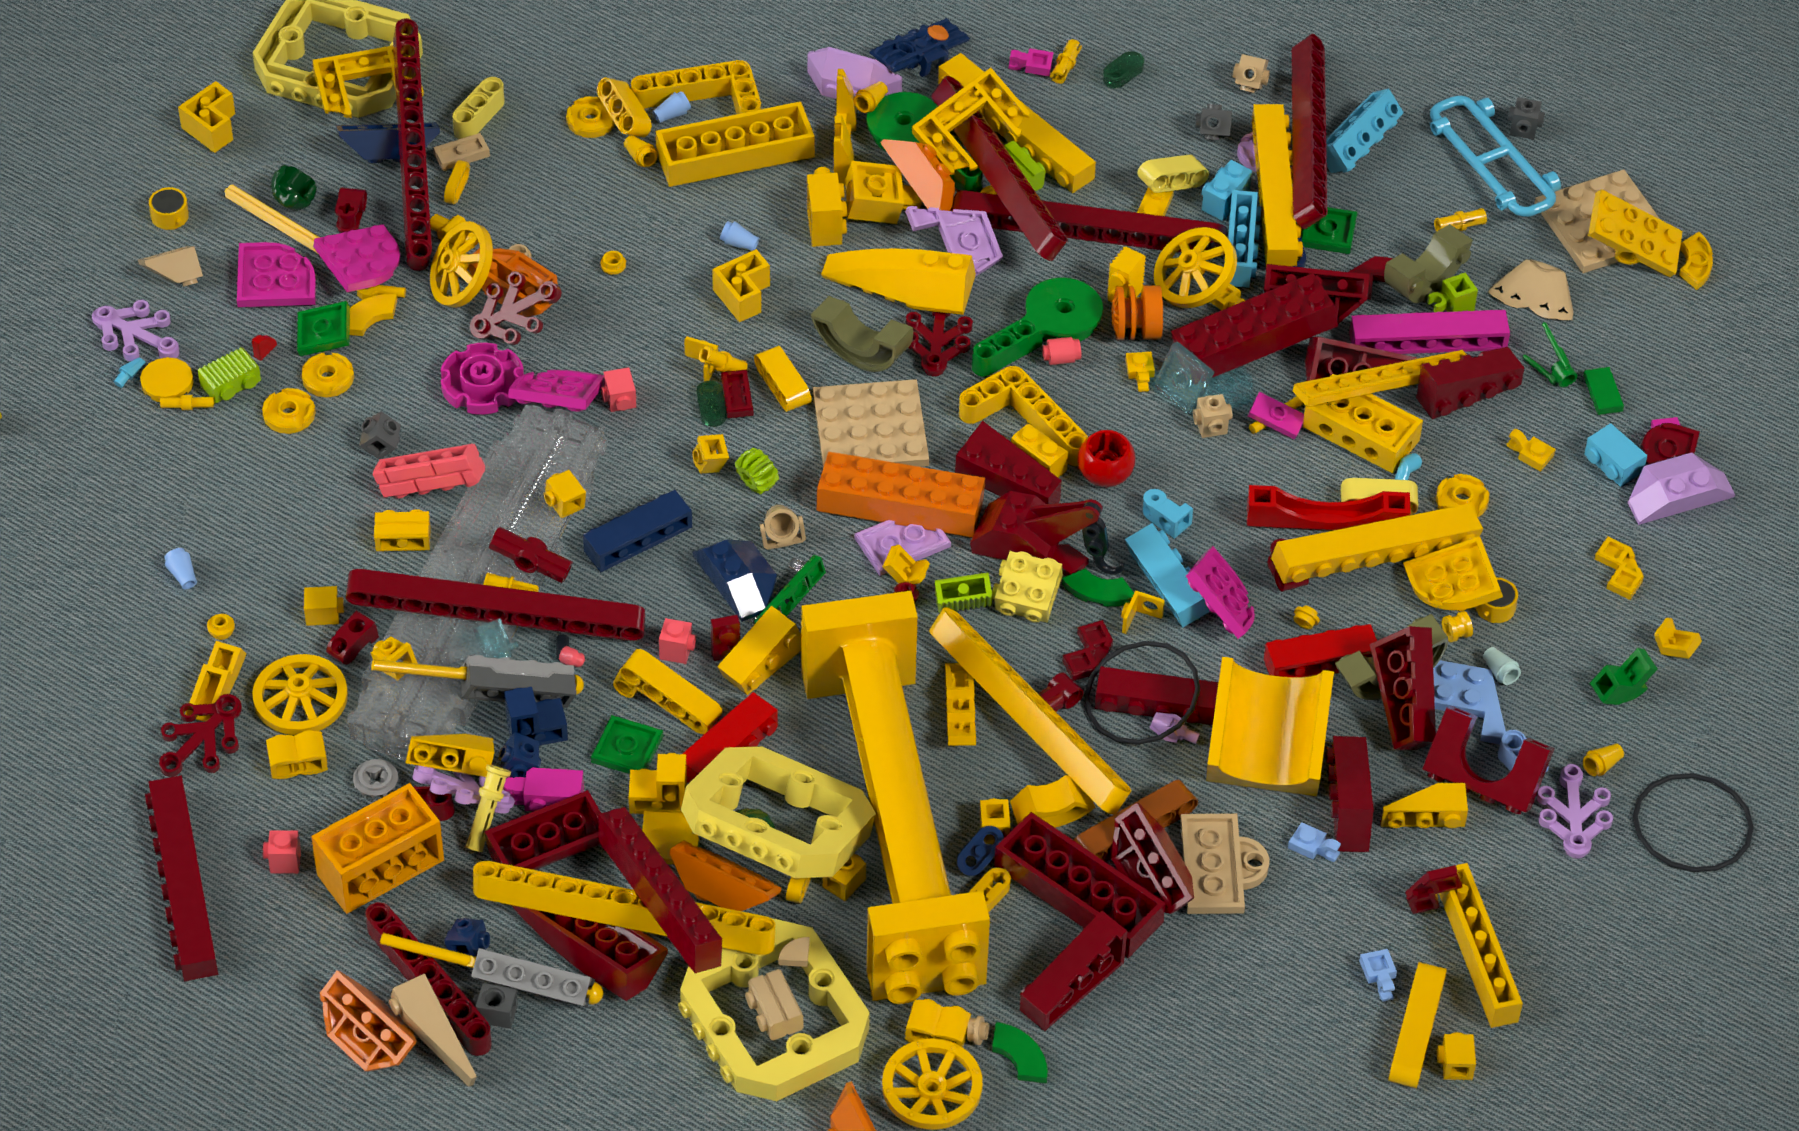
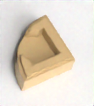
M802 937L789 942L780 952L778 965L807 967L810 937Z

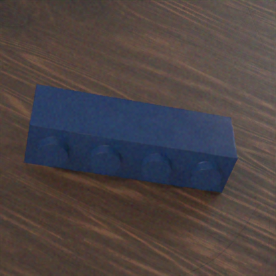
M676 490L662 494L655 500L637 506L634 510L615 517L610 522L583 534L584 552L601 573L692 528V510Z

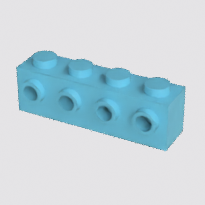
M1390 89L1372 92L1326 138L1327 167L1331 173L1340 171L1346 173L1356 166L1355 162L1367 155L1370 151L1369 148L1382 140L1383 134L1398 123L1397 119L1404 112Z
M1232 190L1228 239L1233 244L1237 254V267L1230 282L1235 287L1249 288L1250 279L1256 278L1257 263L1252 262V260L1257 259L1258 244L1254 243V240H1259L1260 225H1255V221L1260 222L1261 206H1257L1258 192Z
M1151 523L1125 539L1131 556L1160 597L1165 600V604L1182 628L1210 612L1205 603L1206 600L1188 584L1186 575L1191 569L1190 567H1183L1181 564L1183 559L1176 548L1171 550L1168 546L1170 541L1163 530L1158 531L1154 524Z

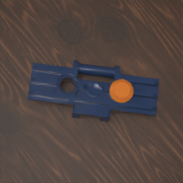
M945 18L929 26L923 24L919 30L915 28L909 30L908 34L904 36L897 35L894 40H885L881 46L871 49L870 54L894 73L904 68L914 69L918 67L919 63L921 66L919 75L924 77L929 74L933 61L938 59L936 67L939 70V66L948 61V50L968 42L970 38L964 31L959 30L956 25H953L949 19Z

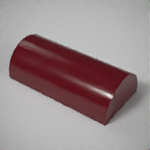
M587 790L488 829L484 832L492 861L537 870L600 845L598 829L601 811Z

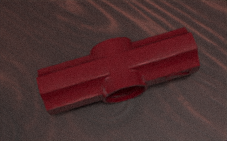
M502 527L497 528L489 545V549L514 560L515 565L523 572L534 573L537 571L560 583L566 580L573 561L548 550L546 544L539 538L528 537L525 539Z

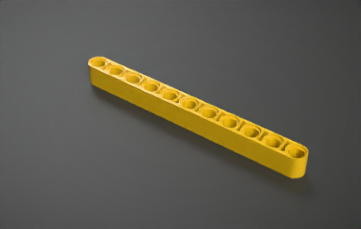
M944 607L929 629V633L1102 810L1113 815L1116 814L1130 794L1131 788L959 613Z
M481 861L473 867V893L478 898L667 936L632 889L492 861ZM696 902L722 937L723 948L757 955H766L773 952L775 948L776 923L772 918Z

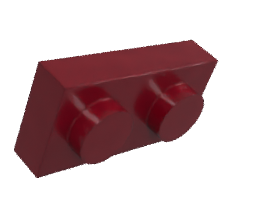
M738 615L710 619L713 661L723 660L739 643L740 622Z

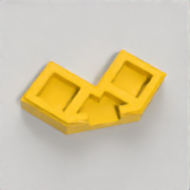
M1608 536L1596 552L1594 560L1616 570L1608 581L1606 589L1631 600L1643 582V573L1638 568L1632 547Z

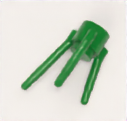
M1543 322L1542 326L1559 359L1551 367L1552 374L1527 355H1523L1522 358L1544 375L1551 385L1558 383L1560 387H1567L1574 383L1577 379V374L1570 365L1563 348L1558 346L1547 323Z

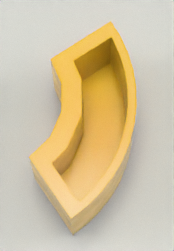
M1068 775L1047 785H1027L1010 801L1017 824L1032 812L1055 828L1078 820L1095 808L1093 800Z

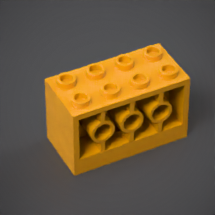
M410 783L311 836L317 876L346 914L444 861L440 821Z

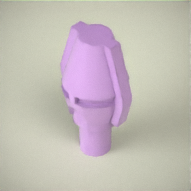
M1156 712L1150 728L1160 735L1176 725L1181 720V717L1176 714ZM1183 724L1181 728L1163 739L1177 743L1178 739L1181 741L1185 739L1196 744L1200 734L1187 729L1188 726Z

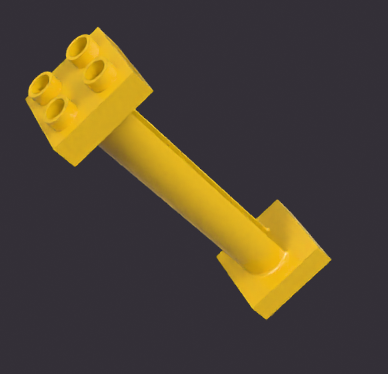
M912 591L801 606V673L807 699L846 694L869 801L876 812L874 823L892 904L868 907L866 972L872 1000L888 999L895 1004H906L916 1000L921 994L944 990L950 995H965L974 991L978 985L986 984L990 917L983 891L951 895L902 686L912 685L916 682L918 616Z

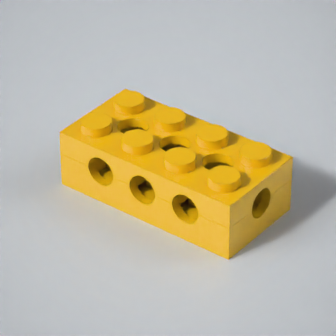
M1371 393L1305 406L1303 420L1304 428L1391 473H1394L1398 468L1400 459L1409 455L1420 441L1423 424L1422 419Z

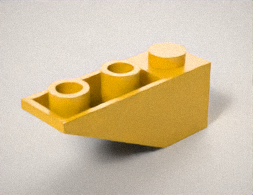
M471 734L411 736L405 763L486 777L488 773L486 766L487 764L492 765L494 756L493 738Z
M1436 783L1384 806L1380 823L1381 827H1465L1468 813L1465 783Z

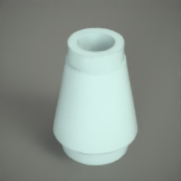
M1491 647L1484 652L1483 659L1499 683L1510 685L1519 678L1521 670L1515 660L1495 647Z

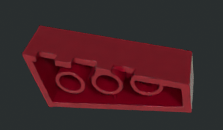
M1409 626L1370 644L1394 750L1421 749L1432 744L1436 735L1432 628Z

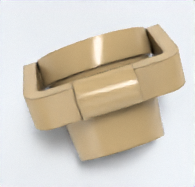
M784 505L772 506L767 511L764 524H760L763 546L767 550L791 546L806 540L802 516L797 518L796 514ZM766 533L771 538L770 540L766 539Z

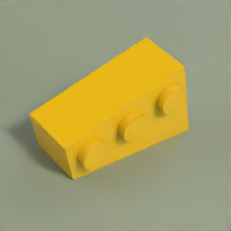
M771 606L717 667L725 679L748 695L801 651V633L793 621Z

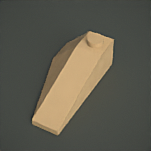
M420 975L394 987L391 999H389L393 1013L395 1015L400 1014L403 1022L468 1087L474 1085L477 1076L426 975Z

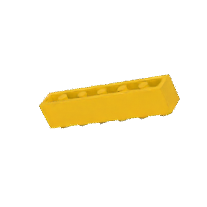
M1468 863L1456 865L1463 887L1439 893L1484 1012L1491 1028L1518 1023L1523 1005Z

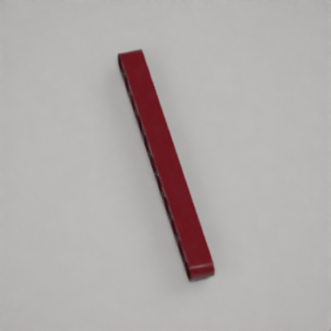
M403 18L395 26L393 50L406 262L411 269L422 271L429 265L432 242L419 37L415 21ZM408 142H414L416 145L409 144ZM409 164H415L418 167H412ZM411 186H416L419 189H413ZM413 208H416V209H419V210H421V211L417 212V211H414V210H412V209H413ZM413 231H420L422 234H416ZM415 253H420L424 256H416Z
M1310 34L1293 46L1291 50L1293 216L1297 224L1303 229L1309 228L1327 215L1325 48L1320 38L1315 34Z
M946 75L931 97L939 107L964 87L955 78ZM978 110L953 130L1035 251L1044 259L1053 261L1068 242V239L987 120Z
M959 191L955 194L952 211L954 209L986 211L992 229L1022 232L998 195L973 191ZM1042 200L1066 237L1070 239L1163 250L1176 236L1194 228H1213L1228 237V229L1220 223ZM1200 240L1189 243L1190 250H1193ZM1211 240L1202 252L1222 245Z
M354 569L348 573L346 600L353 605L629 641L640 640L644 636L645 609L635 604L367 569Z

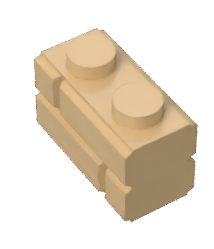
M777 969L766 973L765 976L760 975L748 981V992L745 993L746 1001L749 1008H755L758 1013L756 1019L761 1032L767 1031L770 1039L776 1040L785 1037L786 1034L790 1035L803 1029V1014L781 970Z

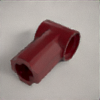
M1061 672L1055 675L1048 683L1047 688L1038 694L1056 712L1062 707L1067 709L1074 707L1081 700L1084 692L1068 675Z

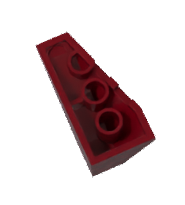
M1311 337L1305 360L1306 381L1330 377L1332 374L1340 375L1414 360L1417 357L1323 337Z

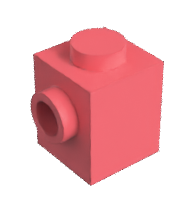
M629 367L604 372V387H601L603 402H608L611 412L636 408V390Z
M665 618L659 637L660 660L686 664L690 650L693 651L696 644V635L692 634V623Z
M270 830L269 841L263 843V858L269 861L270 873L299 874L301 847L298 831Z

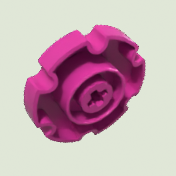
M469 344L466 351L459 352L456 350L444 361L441 367L442 393L453 407H467V412L470 414L484 415L496 413L499 406H511L516 402V399L508 398L509 388L518 377L524 375L523 364L519 357L510 349L498 350L497 344Z

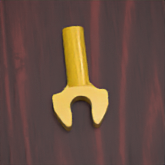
M379 284L368 289L357 290V297L363 300L375 295L397 294V297L405 298L406 288Z

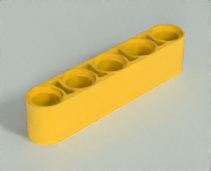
M1418 962L1391 1065L1389 1082L1417 1088L1444 985L1446 968Z

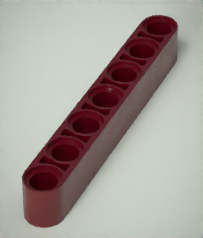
M375 902L368 906L365 916L367 931L370 937L408 981L423 974L427 978H431L428 981L459 1042L472 1055L482 1056L487 1054L492 1047L490 1025L434 958L380 944L383 933L419 941L387 904Z

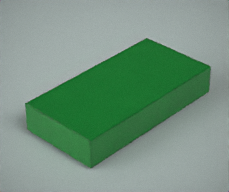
M1610 367L1584 370L1583 377L1597 415L1623 412L1624 404Z

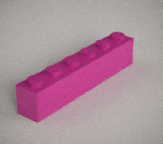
M1506 310L1353 315L1351 316L1349 335L1351 344L1398 354L1444 353L1459 350L1464 352L1488 351L1508 347L1510 330Z

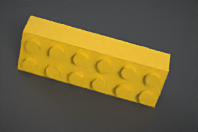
M800 101L657 130L656 152L667 183L671 187L815 157V136Z

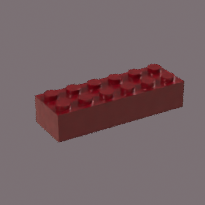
M1311 273L1172 330L1171 334L1175 352L1196 385L1338 327L1334 303L1314 273Z
M1032 812L995 847L994 867L1007 870L1014 881L1081 927L1085 928L1103 911L1126 929L1125 957L1128 959L1164 922L1165 902Z

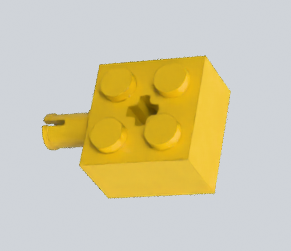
M819 167L814 171V174L807 175V214L812 247L842 245V234H847L846 219H842V217H847L846 201L841 200V198H844V184L839 183L838 173H830V170L826 167Z

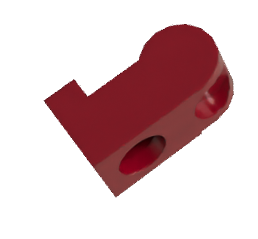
M356 610L329 641L326 648L327 654L344 665L350 664L368 643L372 644L379 638L376 623Z

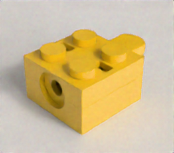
M851 161L845 178L848 219L897 224L902 210H906L909 206H917V209L921 208L922 200L912 186L902 185V174L897 166Z

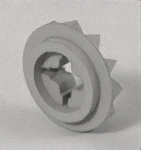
M381 759L363 762L356 768L353 774L355 790H359L363 797L369 795L373 799L379 795L386 796L389 791L395 790V785L398 782L396 768L390 762ZM381 777V782L376 781L374 784H371V778Z

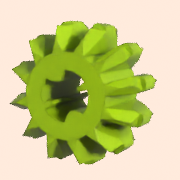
M751 448L746 450L735 462L736 472L740 475V479L753 492L762 494L772 488L779 480L778 470L774 467L768 455H765L760 449Z

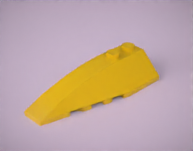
M894 248L866 249L828 254L821 275L822 278L848 287L857 286L862 288L863 292L871 295L873 292L883 295L886 300L892 302L897 300L906 303V307L912 309L964 315L976 272L972 255Z

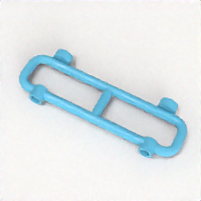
M1454 96L1433 105L1430 110V118L1432 120L1430 127L1435 136L1444 134L1497 195L1495 202L1499 210L1502 211L1509 208L1515 215L1529 217L1553 207L1556 202L1555 192L1561 189L1558 175L1554 171L1546 173L1542 177L1491 121L1490 117L1495 115V108L1488 97L1475 103L1469 97ZM1458 105L1465 106L1501 147L1476 156L1451 128L1449 120L1446 117L1442 118L1440 112ZM1509 155L1543 193L1546 199L1528 207L1520 206L1516 202L1514 194L1511 191L1507 192L1484 164Z

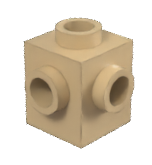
M1244 54L1241 55L1240 63H1236L1233 70V78H1236V84L1241 85L1240 90L1254 93L1255 88L1262 89L1263 85H1267L1270 71L1266 69L1269 60ZM1250 70H1253L1254 76L1250 79L1248 74Z
M1223 394L1197 398V407L1193 409V420L1195 425H1198L1201 437L1206 438L1227 434L1229 420L1232 419V408L1230 404H1226Z

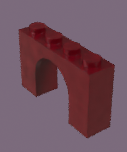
M1455 706L1446 707L1422 769L1429 772L1428 776L1440 782H1444V779L1453 783H1465L1467 793L1472 790L1480 793L1479 798L1493 804L1499 801L1506 804L1505 809L1515 814L1530 811L1555 748L1531 738L1524 739L1510 773L1501 780L1484 779L1473 772L1466 759V745L1477 716Z

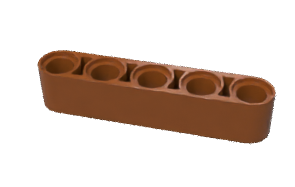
M1181 780L1172 781L1080 833L1074 841L1106 862L1112 856L1115 818L1134 804L1140 803L1163 828H1166L1180 820L1181 814H1190L1197 807L1198 799Z

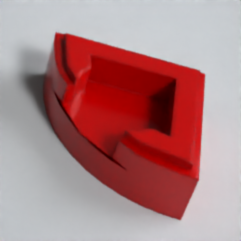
M257 335L252 339L254 357L260 361L277 346L276 340L268 335Z

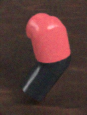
M563 634L556 637V657L558 661L565 665L581 667L585 661L584 654L569 647V637Z

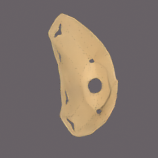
M1526 259L1488 290L1493 297L1508 306L1515 308L1529 307L1538 316L1548 319H1573V307L1566 273L1543 262ZM1502 286L1503 293L1495 288ZM1517 293L1521 300H1518L1516 297L1511 298V296ZM1547 303L1549 310H1547L1545 307H1540V305H1544ZM1564 307V309H1565L1568 313H1565L1564 311H1563V312H1558V310H1560V309H1562V308Z

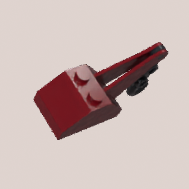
M1009 491L988 504L970 542L973 554L1007 560L1010 551L1016 553L1022 551L1029 553L1032 557L1052 559L1060 541L1082 530L1084 546L1087 552L1092 555L1093 561L1100 571L1116 575L1124 570L1123 562H1120L1118 567H1112L1104 561L1109 548L1107 528L1103 519L1100 518L1103 506L1093 499L1047 505L1035 495Z

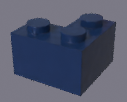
M532 686L504 691L507 726L510 737L516 732L538 740L539 746L568 741L567 722L561 698L545 699L536 702Z

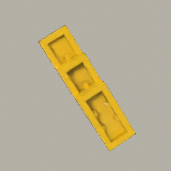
M945 663L948 746L976 745L974 678L959 663Z

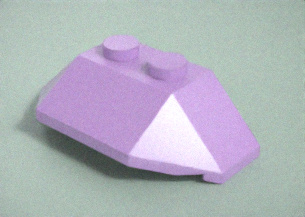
M831 47L809 51L808 74L823 96L837 99V69H844L855 95L857 91L878 81L886 84L888 88L886 95L902 92V77L894 74L875 59Z
M1688 453L1644 466L1629 498L1628 505L1638 525L1733 498L1735 493L1724 472L1697 455Z

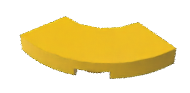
M1700 232L1687 238L1680 245V250L1686 258V264L1680 269L1679 276L1696 290L1702 287L1708 280L1713 266L1712 248Z
M397 294L375 295L363 299L350 307V335L364 336L366 330L372 324L381 320L393 319L397 304Z

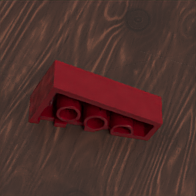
M1509 347L1483 351L1478 357L1473 358L1470 354L1463 355L1460 360L1451 362L1449 359H1443L1439 361V365L1434 366L1429 362L1421 364L1416 399L1431 419L1446 416L1460 408L1469 407L1483 399H1489L1501 392L1517 388L1522 384L1524 366Z
M983 420L956 454L955 473L985 478V490L1000 497L1009 491L1035 495L1047 505L1060 502L1062 480Z
M1333 736L1332 747H1327L1326 763L1331 764L1328 766V782H1332L1330 783L1329 796L1330 800H1333L1331 804V818H1334V838L1341 843L1337 851L1369 852L1374 808L1366 737Z
M1101 911L1032 983L1025 986L1020 994V1011L1042 1030L1046 1031L1124 964L1127 930L1105 912Z

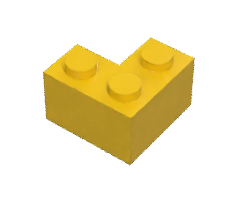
M217 81L178 106L181 128L212 152H217L233 141L230 119L235 115L233 93Z
M757 249L712 269L713 291L739 323L761 313L760 290L770 286V265Z
M658 754L657 770H630V814H644V811L682 813L681 806L687 786L686 754Z

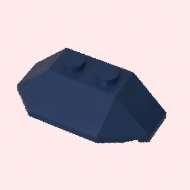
M436 122L424 123L425 147L440 133V128ZM398 123L336 125L339 137L364 160H368L370 163H381L383 159H393L394 162H400ZM408 142L409 144L416 145L414 142Z
M726 539L692 552L693 557L735 614L738 615L741 622L760 615L768 606L777 574L752 541Z

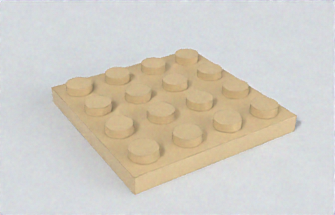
M1624 169L1556 191V202L1553 207L1541 212L1582 273L1618 262L1615 259V249L1588 236L1594 198L1597 191L1603 189L1660 219ZM1544 195L1536 197L1535 204L1544 201L1546 197Z
M917 379L813 387L823 467L828 451L918 467L929 466V455Z

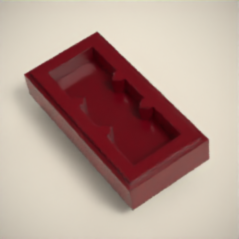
M747 369L721 372L727 418L754 416Z

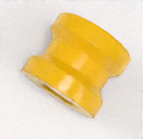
M1461 611L1454 617L1448 615L1442 618V629L1448 636L1450 643L1457 641L1459 637L1468 638L1473 635V625L1467 612Z

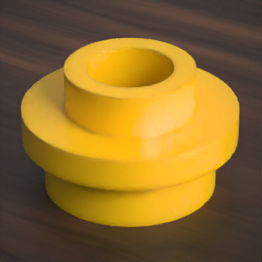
M618 251L606 252L600 262L601 269L607 274H619L626 268V259Z
M1298 606L1294 610V622L1304 629L1311 630L1313 626H1317L1320 622L1317 611L1310 606Z
M216 614L208 620L207 629L209 634L215 639L224 640L232 635L235 623L233 618L227 614Z

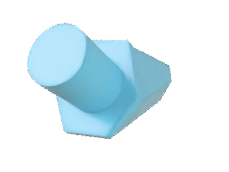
M138 357L120 367V374L114 380V383L122 388L128 379H133L146 362Z

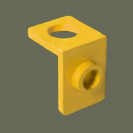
M687 336L684 340L685 355L699 360V352L701 349H704V346L718 351V345ZM704 363L703 372L704 382L708 383L715 371V367Z
M1135 590L1130 603L1126 602L1122 609V633H1127L1136 611L1162 619L1165 600ZM1144 602H1152L1158 609H1150L1145 606Z

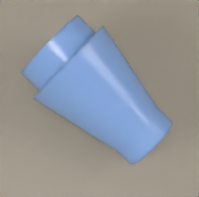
M682 91L679 93L674 92L654 109L652 113L660 124L666 120L687 114V110L691 109V105Z
M727 221L720 235V240L724 241L725 245L751 251L756 249L760 239L736 221L733 223Z
M183 548L169 551L165 555V567L181 584L183 589L194 587L197 584V580L194 575L190 554L185 552Z

